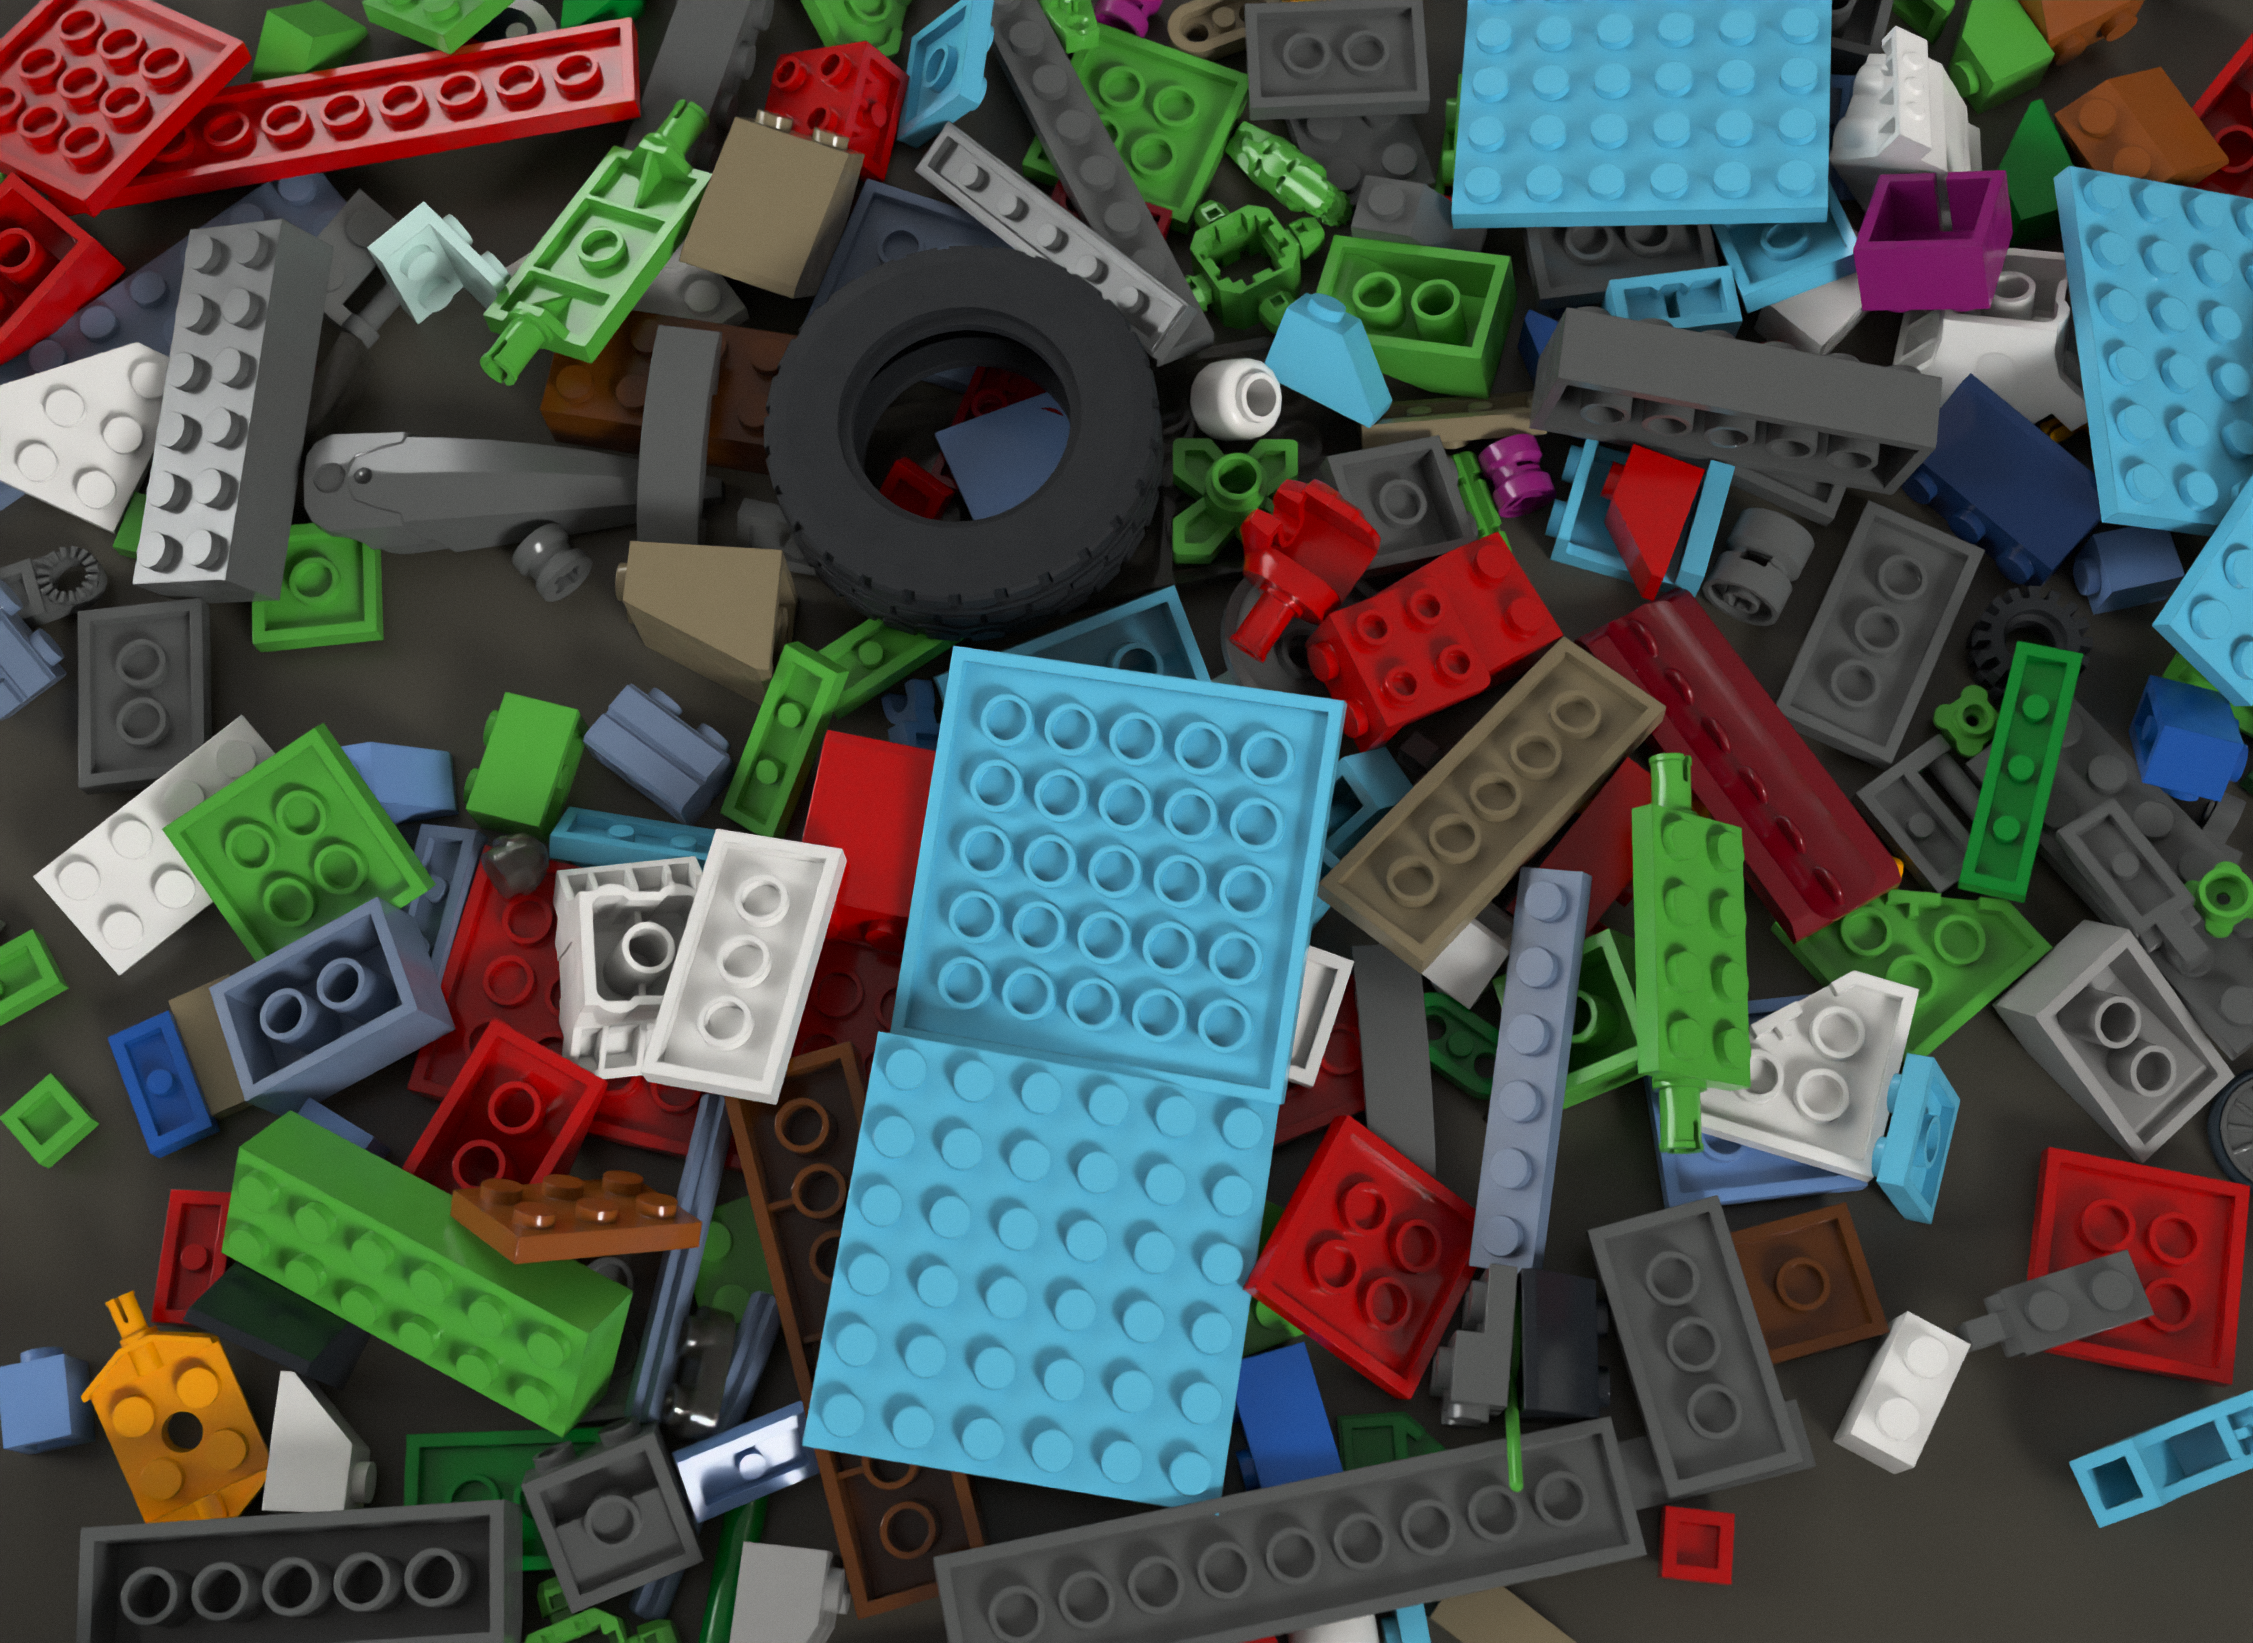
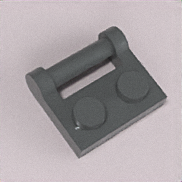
M359 188L317 238L334 246L323 318L355 345L368 351L380 338L377 330L400 305L399 300L396 298L388 282H386L358 315L349 311L343 304L377 266L367 247L398 223V221Z
M1941 734L1934 736L1857 791L1850 800L1896 857L1903 861V865L1925 892L1943 893L1959 881L1970 834L1920 776V773L1929 770L1972 822L1974 821L1981 792L1949 755L1953 748Z

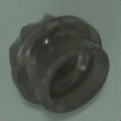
M525 833L501 835L493 840L492 849L481 855V862L489 880L496 890L507 899L518 893L529 895L534 892L537 886L542 883L549 867L546 846L535 837Z

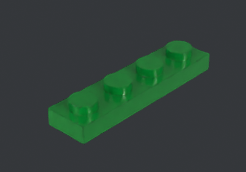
M2017 641L1959 878L1958 889L2021 903L2025 902L2083 653Z

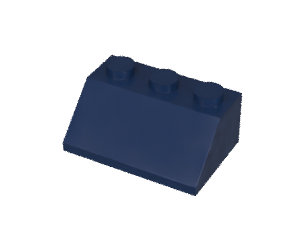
M1972 373L1961 382L1939 410L1936 449L1901 485L1904 492L1911 499L1920 504H1927L1948 521L1951 531L1959 539L1984 549L1985 553L1996 561L1999 571L2007 579L2016 584H2023L2027 588L2028 586H2040L2041 588L2076 552L2101 521L2095 474Z

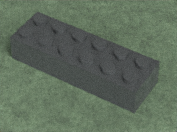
M284 219L193 229L189 233L132 583L174 600L203 598L206 603L280 600L334 246Z
M1586 306L1577 309L1567 307L1538 359L1529 428L1629 447L1636 444L1666 454L1705 461L1715 460L1742 468L1893 495L1936 449L1942 377L1921 374L1917 368L1909 365L1883 367L1862 363L1856 357L1844 353L1819 355L1798 351L1795 346L1786 342L1773 341L1760 344L1735 339L1732 334L1722 330L1696 332L1675 328L1668 321L1657 318H1645L1638 321L1611 316L1608 311L1599 307Z
M501 1499L81 1528L76 1643H523V1505Z

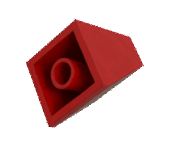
M827 730L802 839L803 843L843 849L847 859L825 939L840 936L868 942L871 946L883 951L904 949L936 751Z

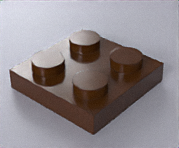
M1846 1202L1730 1232L1773 1365L1881 1337L1890 1332Z

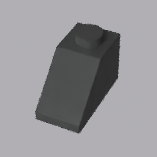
M1365 175L1351 224L1352 237L1482 253L1488 230L1487 228L1453 229L1451 217L1452 201L1426 184Z

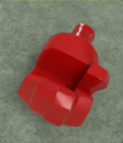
M1286 479L1279 486L1273 497V516L1260 509H1256L1245 518L1240 526L1245 558L1243 575L1258 590L1261 596L1236 633L1232 634L1229 640L1244 654L1260 663H1264L1267 654L1293 617L1319 626L1328 614L1335 612L1369 567L1380 547L1381 538L1366 520L1362 510L1344 499L1337 490L1317 479H1313L1309 483Z

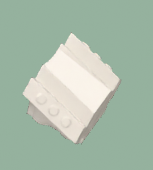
M1895 26L1882 39V49L1885 54H1869L1866 63L1859 69L1856 75L1853 96L1845 117L1838 122L1834 132L1833 147L1829 160L1865 214L1879 175L1936 173L1943 231H1953L1946 178L1948 172L1982 171L1980 128L1968 123L1967 106L1942 64L1928 58L1927 40Z
M2008 248L1990 309H1973L1964 312L1951 309L1909 310L1904 312L1893 365H1909L1917 368L1921 374L1942 377L1940 408L1961 382L1972 373L2033 424L2050 414H2053L2071 432L2086 424L2088 420L2064 253Z
M696 856L556 871L553 905L558 917L555 947L560 969L561 999L559 1000V1024L564 1036L562 1057L602 1079L642 1075L640 1072L702 875V870Z

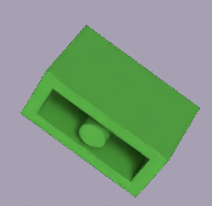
M505 692L500 709L493 710L487 719L483 735L484 745L487 747L480 767L473 768L470 771L463 792V800L467 804L465 809L480 828L550 844V834L561 819L585 747L583 742L584 735L589 730L579 710Z

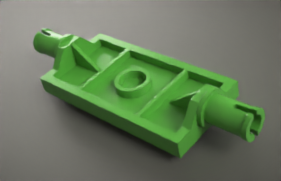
M681 99L674 105L672 112L656 133L646 134L634 151L618 146L611 148L483 314L490 331L500 334L489 351L484 353L480 359V365L489 377L498 383H502L504 380L507 386L514 385L519 374L539 348L592 364L688 235L712 173L694 169L685 160L686 153L710 125L706 112L692 101L687 106L686 100Z
M1662 753L1649 758V767L1651 768V804L1632 808L1638 1074L1652 1076V1090L1659 1093V1151L1662 1153L1667 1152L1668 1154H1694L1704 1151L1701 1126V1093L1707 1091V1088L1727 1091L1751 1088V1045L1749 1042L1748 1020L1749 981L1747 976L1745 934L1747 918L1744 906L1742 828L1701 817L1697 812L1692 811V757L1689 755L1684 756L1683 753Z

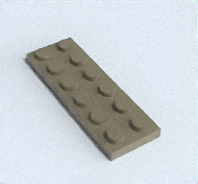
M1563 636L1319 882L1317 896L1422 974L1520 871V868L1524 867L1663 721L1666 706Z

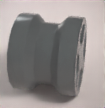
M555 523L544 525L527 536L518 546L512 560L514 567L522 576L533 577L536 581L535 588L537 592L548 602L561 600L575 591L585 581L593 564L591 558L582 549L572 548L569 545L567 532L559 524Z

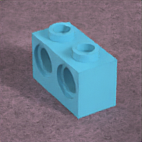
M1731 265L1609 280L1600 307L1608 311L1611 316L1638 321L1645 318H1657L1668 321L1675 328L1696 332L1722 330L1732 334L1734 337H1736L1742 323Z

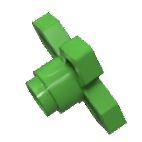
M1178 438L1174 440L1173 483L1197 502L1173 519L1172 560L1177 564H1210L1234 535L1243 544L1240 526L1253 510L1260 509L1273 516V497L1279 486L1286 479L1297 481V442L1293 439H1260L1248 454L1231 453L1224 455L1211 439Z

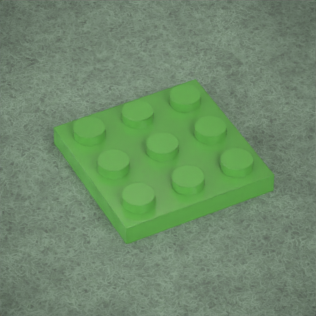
M1097 22L1099 26V46L1075 52L1070 62L1143 200L1173 210L1170 229L1187 235L1194 221V210L1197 206L1201 205L1223 157L1225 147L1231 139L1249 99L1247 74ZM1035 135L1022 163L1023 176L1056 187L1059 178L1037 135Z
M324 723L313 728L162 828L256 962L376 897H380L400 909L436 885Z

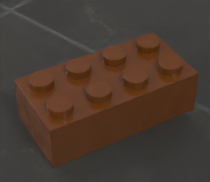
M631 310L592 364L554 352L540 406V412L554 440L640 454L647 382L658 325L722 332L717 395H712L706 465L770 475L766 463L769 455L766 454L764 449V418L769 416L765 407L772 379L779 374L777 366L790 341L796 339L797 335Z

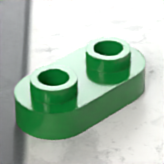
M1438 992L1424 993L1426 1021H1436L1444 1030V1035L1436 1040L1428 1039L1430 1068L1468 1095L1481 1100H1490L1493 1077L1484 1078L1478 1075L1474 1069V1062L1480 1058H1487L1495 1063L1499 1030L1446 994Z

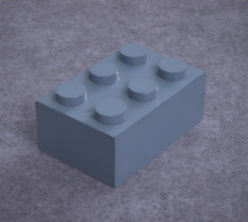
M380 897L366 902L209 988L245 1102L279 1116H283L290 1110L298 1114L309 1097L319 1103L456 1029L416 918Z

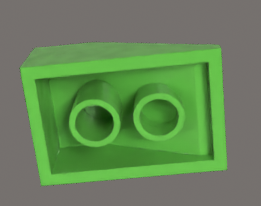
M1334 235L1316 293L1325 294L1339 300L1345 305V312L1361 319L1381 372L1429 392L1488 400L1518 299L1511 256Z

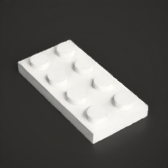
M241 714L33 876L118 975L125 973L213 903L162 828L274 755L275 752Z
M716 828L640 1071L647 1082L777 1105L847 863L843 849Z

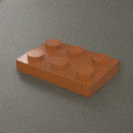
M622 1170L607 1171L603 1174V1179L581 1180L570 1175L554 1174L545 1176L543 1183L523 1185L507 1179H487L481 1183L480 1188L453 1189L450 1211L452 1218L514 1264L699 1248L702 1221L678 1206L676 1198L658 1193L643 1183L644 1178L641 1175Z

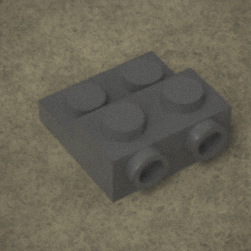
M1439 435L1327 456L1320 466L1324 482L1337 490L1344 499L1361 509L1366 520L1381 538L1378 553L1359 580L1404 571L1405 575L1408 576L1445 553L1478 540L1476 521L1473 515L1466 511L1457 487L1458 472L1456 465L1450 456H1446Z
M1489 1264L1478 1281H1471L1470 1291L1465 1290L1461 1330H1456L1445 1347H1438L1437 1355L1432 1356L1429 1396L1440 1397L1439 1415H1441V1426L1463 1430H1481L1483 1423H1489V1420L1493 1421L1507 1407L1518 1271L1516 1266Z
M636 1415L619 1419L598 1431L601 1442L575 1451L571 1441L553 1445L537 1453L532 1458L535 1468L527 1470L524 1475L521 1487L572 1614L704 1561L705 1552L680 1491L681 1481L657 1419L644 1425L640 1424Z

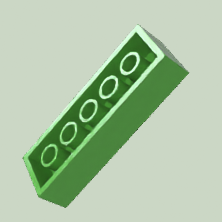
M291 1110L239 1147L221 1251L223 1254L562 1438L607 1394L633 1294L632 1290L573 1259L514 1264L450 1216L452 1195Z

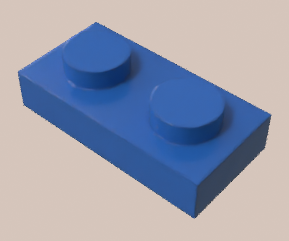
M169 1010L107 1037L150 1154L157 1158H162L220 1131L216 1118L211 1115L172 1012Z

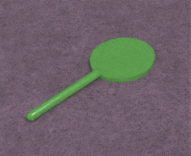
M1516 1291L1508 1403L1505 1408L1509 1486L1514 1492H1519L1523 1488L1517 1393L1521 1339L1518 1291Z

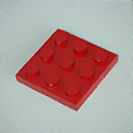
M1350 1115L1335 1116L1242 1289L1395 1399H1411L1477 1268L1469 1266L1476 1209Z
M2047 1147L2041 1151L2027 1281L2127 1249L2154 1312V1315L2042 1352L2221 1388L2232 1385L2250 1185L2054 1147Z

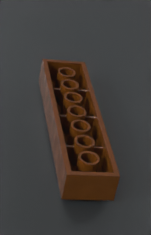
M851 1041L790 1058L777 1105L723 1095L806 1419L869 1085L860 1050ZM814 1448L858 1620L938 1597L939 1591L933 1557L992 1545L973 1475Z

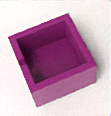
M2006 170L1948 172L1946 183L1953 231H1943L1936 173L1879 175L1853 248L1862 310H1888L1900 313L1909 310L1951 309L1964 312L1973 309H1990L2013 234Z

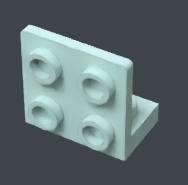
M424 201L367 247L403 310L417 324L421 323L433 312L440 311L446 307L453 296L463 287L488 309L511 279L506 268L491 252L486 251L480 256L470 246L473 243L471 236L454 216L448 214L442 219Z

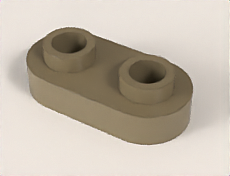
M1193 0L1175 9L1169 18L1168 45L1170 48L1210 62L1245 50V22L1242 21L1245 4L1279 2V0ZM1193 36H1201L1206 40L1201 42H1192L1188 39Z

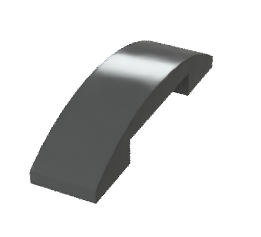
M658 325L647 382L641 431L637 490V541L705 545L707 518L702 517L711 401L712 395H717L722 332Z
M1381 944L1350 946L1351 960L1354 961L1352 967L1355 1012H1357L1366 1128L1436 1179L1433 1097L1422 976Z

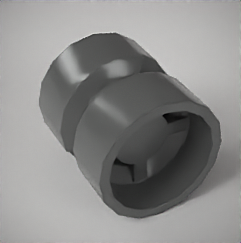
M1748 508L1743 510L1725 543L1727 552L1718 556L1702 588L1705 597L1720 611L1739 621L1758 626L1775 624L1793 590L1791 582L1799 578L1815 546L1813 537L1799 523L1779 512L1765 508Z

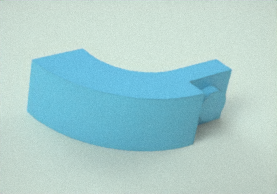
M2253 1390L2195 1410L2070 1461L2069 1464L2098 1527L2102 1528L2163 1506L2190 1492L2252 1469Z

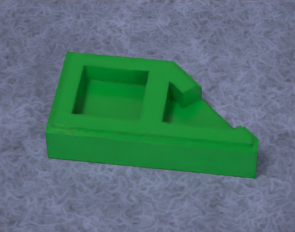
M1405 1411L1340 1415L1336 1417L1339 1458L1343 1472L1447 1450Z

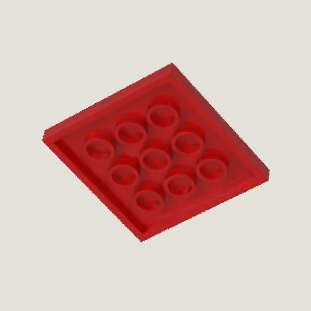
M41 0L0 40V172L7 176L13 172L30 187L95 218L231 81L252 57L242 40L152 0Z

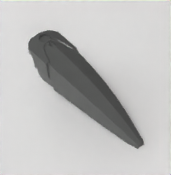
M407 432L331 434L316 442L306 456L304 507L312 522L323 532L333 537L357 540L373 550L382 549L395 554H414L443 549L462 552L520 543L538 528L551 523L559 524L568 535L637 523L639 460L588 450L542 444L485 439L421 437ZM705 475L703 510L725 503V483L722 479Z

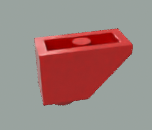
M1633 444L1625 465L1613 461L1600 497L1611 500L1604 524L1641 597L1654 601L1705 469Z

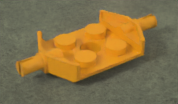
M134 1290L106 1302L105 1305L108 1306L122 1338L119 1341L122 1348L115 1352L81 1395L83 1403L91 1399L144 1522L158 1523L241 1517L265 1487L269 1450L219 1337L212 1333L158 1331L156 1325L149 1328L134 1295ZM189 1412L200 1420L203 1427V1436L197 1447L192 1449L180 1448L170 1439L168 1425L175 1413Z

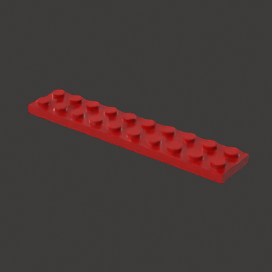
M632 17L460 46L451 55L437 50L224 87L103 210L640 118L638 34ZM48 196V201L66 216L83 213Z

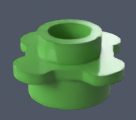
M1977 685L1965 687L1959 699L1950 705H1939L1933 713L1934 725L1941 730L1942 736L1950 746L1965 758L1975 757L1994 738L2000 714L1988 702L1987 691ZM1974 717L1977 720V725H1968L1966 718Z
M2220 862L2216 864L2213 870L2205 874L2201 881L2191 880L2184 885L2195 898L2193 907L2205 921L2204 930L2212 937L2225 938L2231 934L2234 925L2246 918L2253 919V883L2242 872L2241 868L2233 862ZM2221 894L2226 895L2229 898V903L2226 905L2218 903L2217 896Z

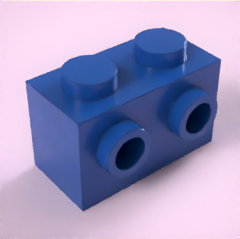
M2154 675L2149 676L2128 730L2142 783L2158 786L2166 794L2184 801H2196L2199 797L2221 802L2228 782H2237L2241 778L2248 758V746L2243 743L2239 732V720L2234 717L2229 701L2218 691Z
M1305 1342L1242 1359L1232 1424L1239 1422L1247 1448L1235 1452L1246 1492L1343 1472Z

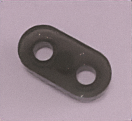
M704 1305L695 1312L694 1316H686L683 1319L676 1348V1355L681 1356L676 1381L666 1391L661 1410V1421L663 1424L668 1425V1434L673 1441L692 1445L709 1439L714 1431L720 1413L735 1339L736 1322L731 1312Z

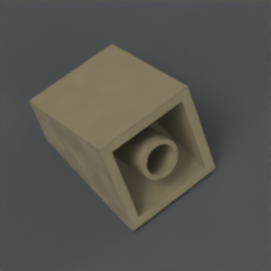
M758 109L756 119L735 117L682 247L679 261L792 299L816 296L845 230L865 154L848 149L850 138L829 130L814 127L812 137L792 131L793 119L770 111Z
M630 541L628 562L619 563L617 567L615 591L617 600L623 601L626 606L629 624L635 625L644 645L761 706L785 644L794 642L799 597L783 550Z

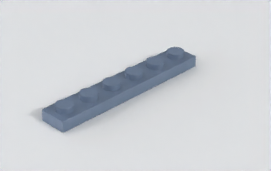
M1530 867L1520 868L1469 1266L1487 1268L1489 1264L1518 1267L1517 1273L1521 1268H1543L1592 876L1585 872Z

